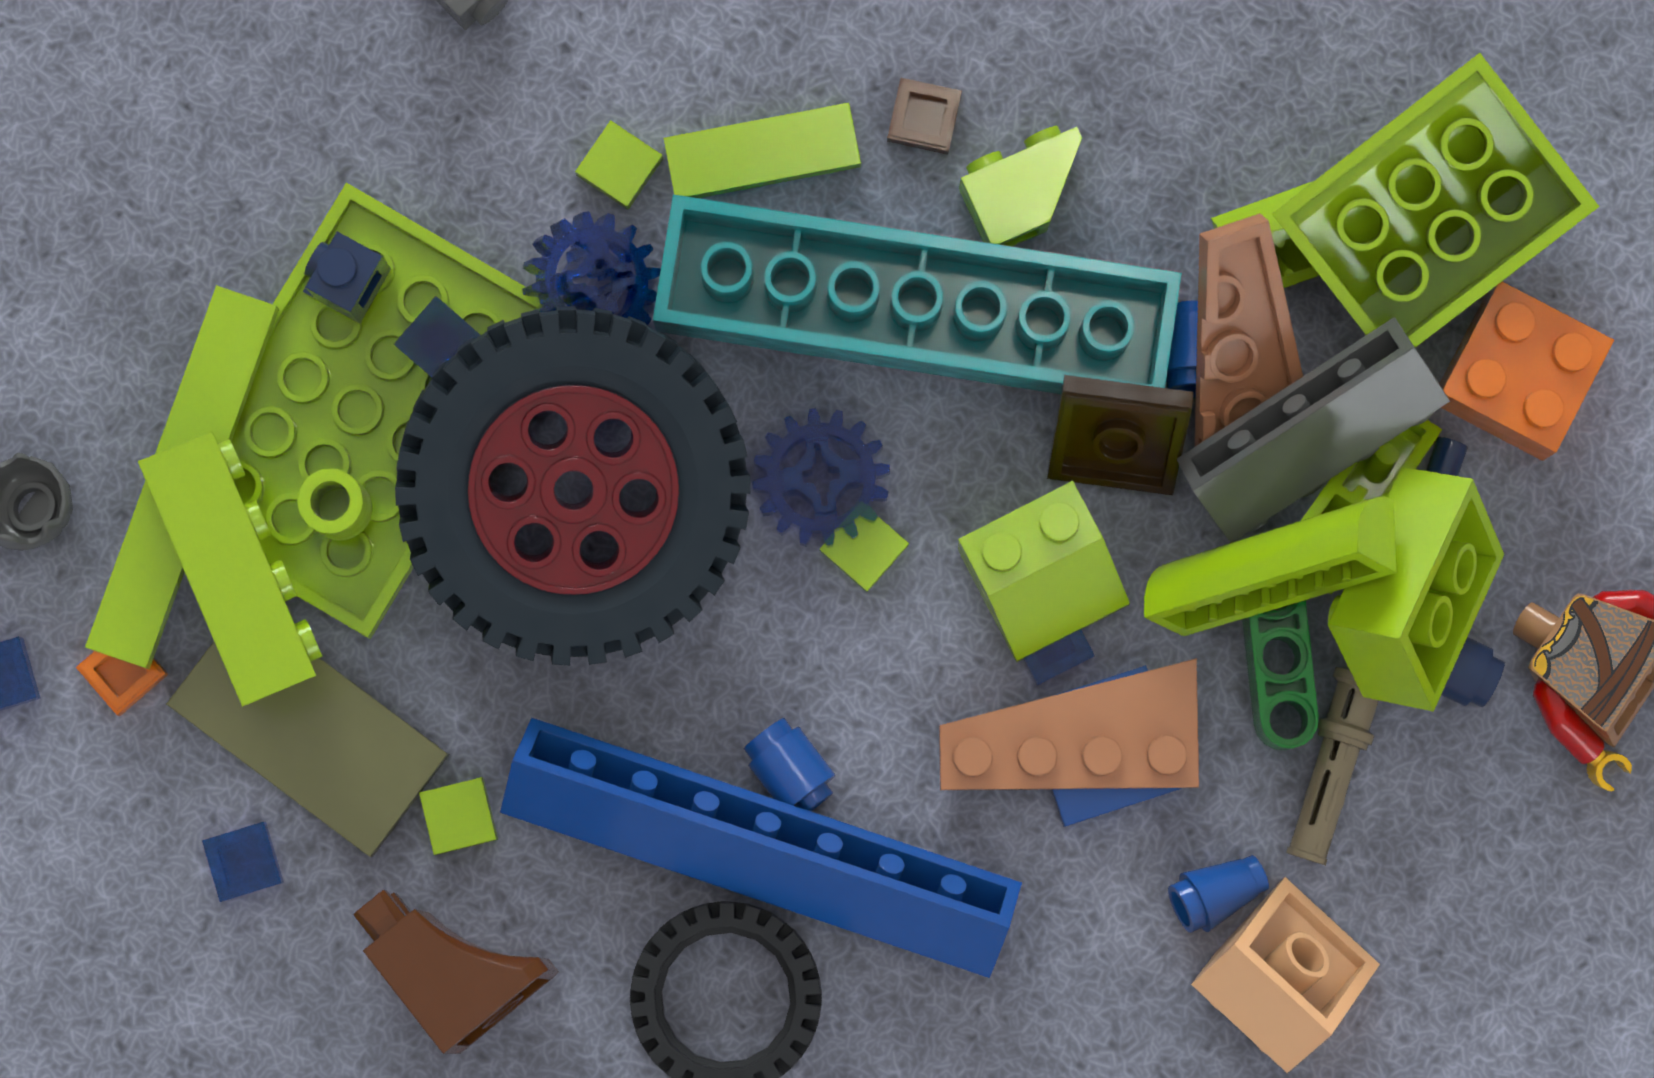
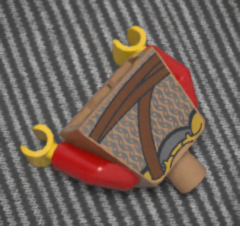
M1645 590L1601 591L1594 597L1577 593L1560 617L1531 602L1518 617L1513 629V635L1538 649L1528 666L1536 682L1533 698L1550 733L1581 764H1587V774L1592 783L1607 791H1614V788L1603 779L1602 772L1604 766L1608 762L1615 760L1623 771L1630 774L1632 765L1623 755L1603 750L1604 742L1615 748L1654 689V595Z

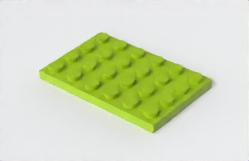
M346 182L273 302V305H276L279 311L232 439V444L245 473V476L234 480L243 504L256 499L271 536L259 542L269 564L280 559L282 560L297 597L371 639L414 568L410 561L411 552L407 541L403 542L399 528L400 515L399 508L396 506L395 486L401 442L413 407L421 391L425 390L432 379V375L444 361L447 362L457 353L458 347L471 337L476 339L487 332V327L502 320L506 323L520 318L521 313L539 309V313L555 311L560 306ZM337 231L383 256L391 268L360 324L303 292L310 279L304 275L311 255L321 242L330 244ZM327 468L339 469L351 475L367 490L372 501V515L367 527L359 535L348 540H332L324 537L304 522L298 510L297 497L302 483L312 473Z

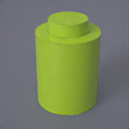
M334 468L318 470L308 476L299 489L297 505L302 519L308 526L326 538L338 541L354 538L367 527L371 519L372 501L369 493L356 479L345 471Z

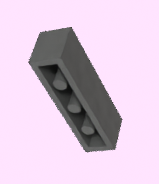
M1393 317L1178 457L1177 461L1195 495L1230 543H1232L1247 532L1261 528L1268 522L1270 517L1301 497L1315 493L1326 481L1349 466L1368 459L1380 446L1408 428L1422 424L1436 410L1449 403L1450 400L1396 318Z

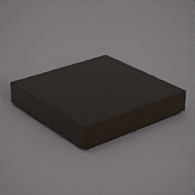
M1064 375L1049 457L1047 479L1173 495L1180 466L1177 458L1182 456L1192 411L1193 392Z

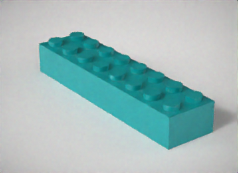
M673 194L653 323L657 332L1055 394H1061L1064 375L1165 388L1182 273Z

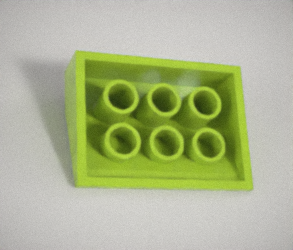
M1478 53L1273 212L1272 215L1365 335L1395 317L1416 348L1600 206L1482 54Z

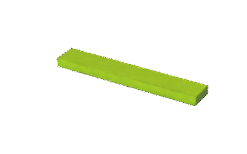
M216 285L155 454L210 431H213L217 443L230 439L232 442L279 311L276 305ZM146 480L85 648L150 670L185 572Z

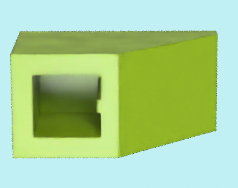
M1058 126L1046 128L1025 139L1026 149L1003 158L1001 152L996 151L982 156L966 166L969 174L961 177L959 191L983 242L1013 247L1047 232L1082 140L1077 126L1061 133Z

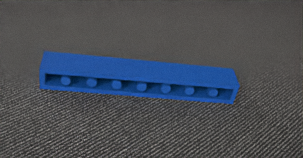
M532 717L512 760L500 810L502 814L988 978L991 977L1010 928L1022 882Z

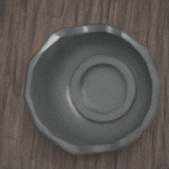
M16 453L12 458L0 462V546L11 550H31L45 545L62 533V529L68 524L73 511L71 488L66 479L53 463L33 456L29 457L23 453ZM31 492H35L20 513H18V507L22 498Z

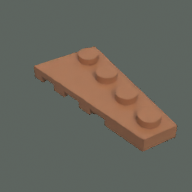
M1260 213L1199 234L1195 446L1303 377L1270 224Z
M1197 658L940 725V790L1199 788Z

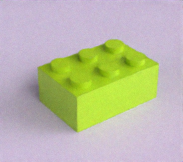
M1401 467L1391 491H1386L1383 494L1384 497L1394 500L1397 573L1344 588L1342 595L1336 596L1330 606L1327 625L1363 697L1434 712L1505 554L1473 479Z

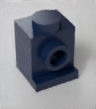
M337 231L330 244L321 242L311 255L304 275L310 279L303 292L360 324L391 268L383 256Z

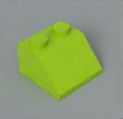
M1073 481L958 539V551L1016 663L1130 605L1104 538Z

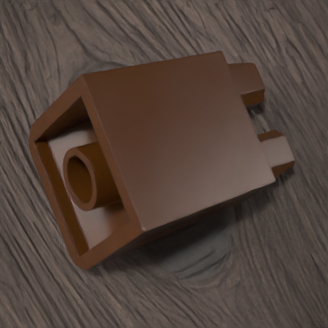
M387 890L379 892L353 914L374 941L363 952L443 1054H461L559 972L552 962L546 958L508 956L481 948L445 927L431 913L417 909L411 911L397 893L393 892L390 895Z

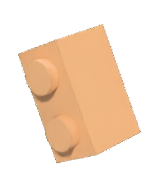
M1284 877L1214 953L1191 985L1252 1040L1262 1052L1267 1054L1288 1073L1333 1034L1380 964L1293 883Z

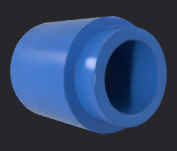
M785 718L769 726L743 748L752 759L748 766L773 799L812 811L833 794L827 783L836 774L801 728L798 726L792 729Z

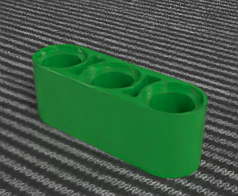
M1306 600L1284 606L1281 610H1271L1242 619L1254 728L1259 739L1265 745L1275 750H1289L1306 744L1313 738L1318 728L1319 715ZM1270 640H1281L1287 643L1293 651L1294 664L1285 675L1270 671L1264 663L1263 649ZM1278 703L1289 704L1295 707L1300 714L1301 728L1292 739L1278 736L1271 728L1270 714Z

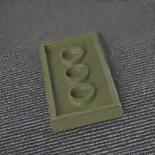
M213 641L166 705L366 855L373 857L417 799L419 792L423 791L450 754L321 658L311 662L316 676L242 707L216 644Z

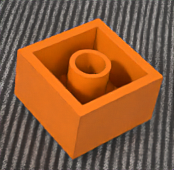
M1502 281L1486 293L1439 383L1450 400L1449 403L1441 408L1543 461L1557 453L1614 339Z

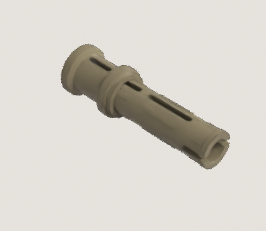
M1335 667L1333 677L1338 682L1327 717L1321 718L1318 721V736L1323 737V741L1305 793L1290 846L1287 847L1286 851L1290 855L1325 866L1328 860L1326 859L1344 806L1360 749L1367 751L1368 745L1372 746L1374 735L1370 732V727L1379 700L1363 697L1350 670Z

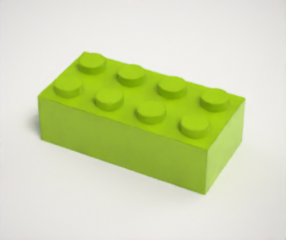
M210 431L139 460L138 464L242 707L316 676L311 662L321 658L322 654L308 621L304 619L294 623L285 601L297 597L282 560L280 559L269 564L259 542L271 536L256 499L246 504L242 502L234 480L245 476V473L231 440L227 439L217 443L213 431Z

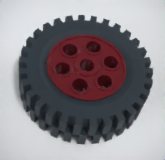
M575 306L557 307L555 311L541 313L537 309L521 313L520 318L506 323L502 320L487 327V332L476 339L471 337L457 348V353L452 358L440 365L432 375V379L425 390L421 391L406 425L396 468L395 497L400 515L399 528L403 542L407 541L411 552L410 561L417 575L423 574L429 584L428 592L440 606L442 603H445L453 611L452 619L466 631L470 626L474 627L482 633L483 642L498 650L501 644L504 643L516 649V657L534 661L536 653L551 656L552 665L570 666V657H588V663L592 665L606 663V654L623 650L625 658L642 652L640 643L656 637L658 643H661L675 634L672 626L683 617L688 622L692 621L702 611L700 601L708 592L714 596L725 581L722 575L724 568L728 562L734 564L741 547L737 540L740 530H746L749 510L746 507L747 494H751V484L745 460L748 456L744 439L740 435L736 424L737 420L720 389L703 366L691 354L682 349L675 340L663 332L659 333L649 328L645 322L630 316L624 318L613 315L610 310L593 308V311L576 310ZM542 411H554L560 414L567 423L564 436L553 444H541L535 441L530 435L528 427L531 419L536 414ZM619 419L631 428V438L624 449L618 452H606L595 444V430L605 420ZM513 463L525 471L527 483L521 492L512 496H504L493 490L489 483V476L498 465ZM569 471H578L588 476L592 482L589 496L576 504H569L560 500L554 492V486L562 474ZM644 479L652 483L656 488V498L653 504L646 510L639 512L626 509L619 501L623 486L631 480ZM530 523L544 525L553 536L550 547L538 555H528L522 552L515 543V536L519 529ZM595 531H604L611 534L617 541V549L614 555L609 560L601 563H594L585 559L580 552V545L588 534Z

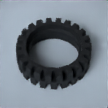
M730 901L712 902L692 907L681 912L660 927L648 941L636 963L630 989L631 1016L639 1041L652 1061L671 1078H780L798 1062L809 1047L818 1026L822 1005L821 982L816 963L805 942L797 932L784 920L767 910L751 904ZM733 933L756 940L776 956L788 979L790 1006L784 1027L767 1048L747 1059L719 1062L696 1055L676 1039L664 1015L662 990L669 967L685 947L705 936Z

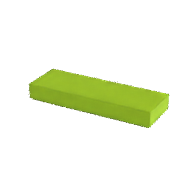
M849 102L663 138L674 195L703 198L861 167Z

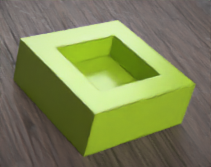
M610 120L576 169L575 174L629 210L662 162L663 155Z
M861 502L822 545L819 551L864 591L868 592L909 546V543Z
M483 777L419 792L434 855L498 840Z

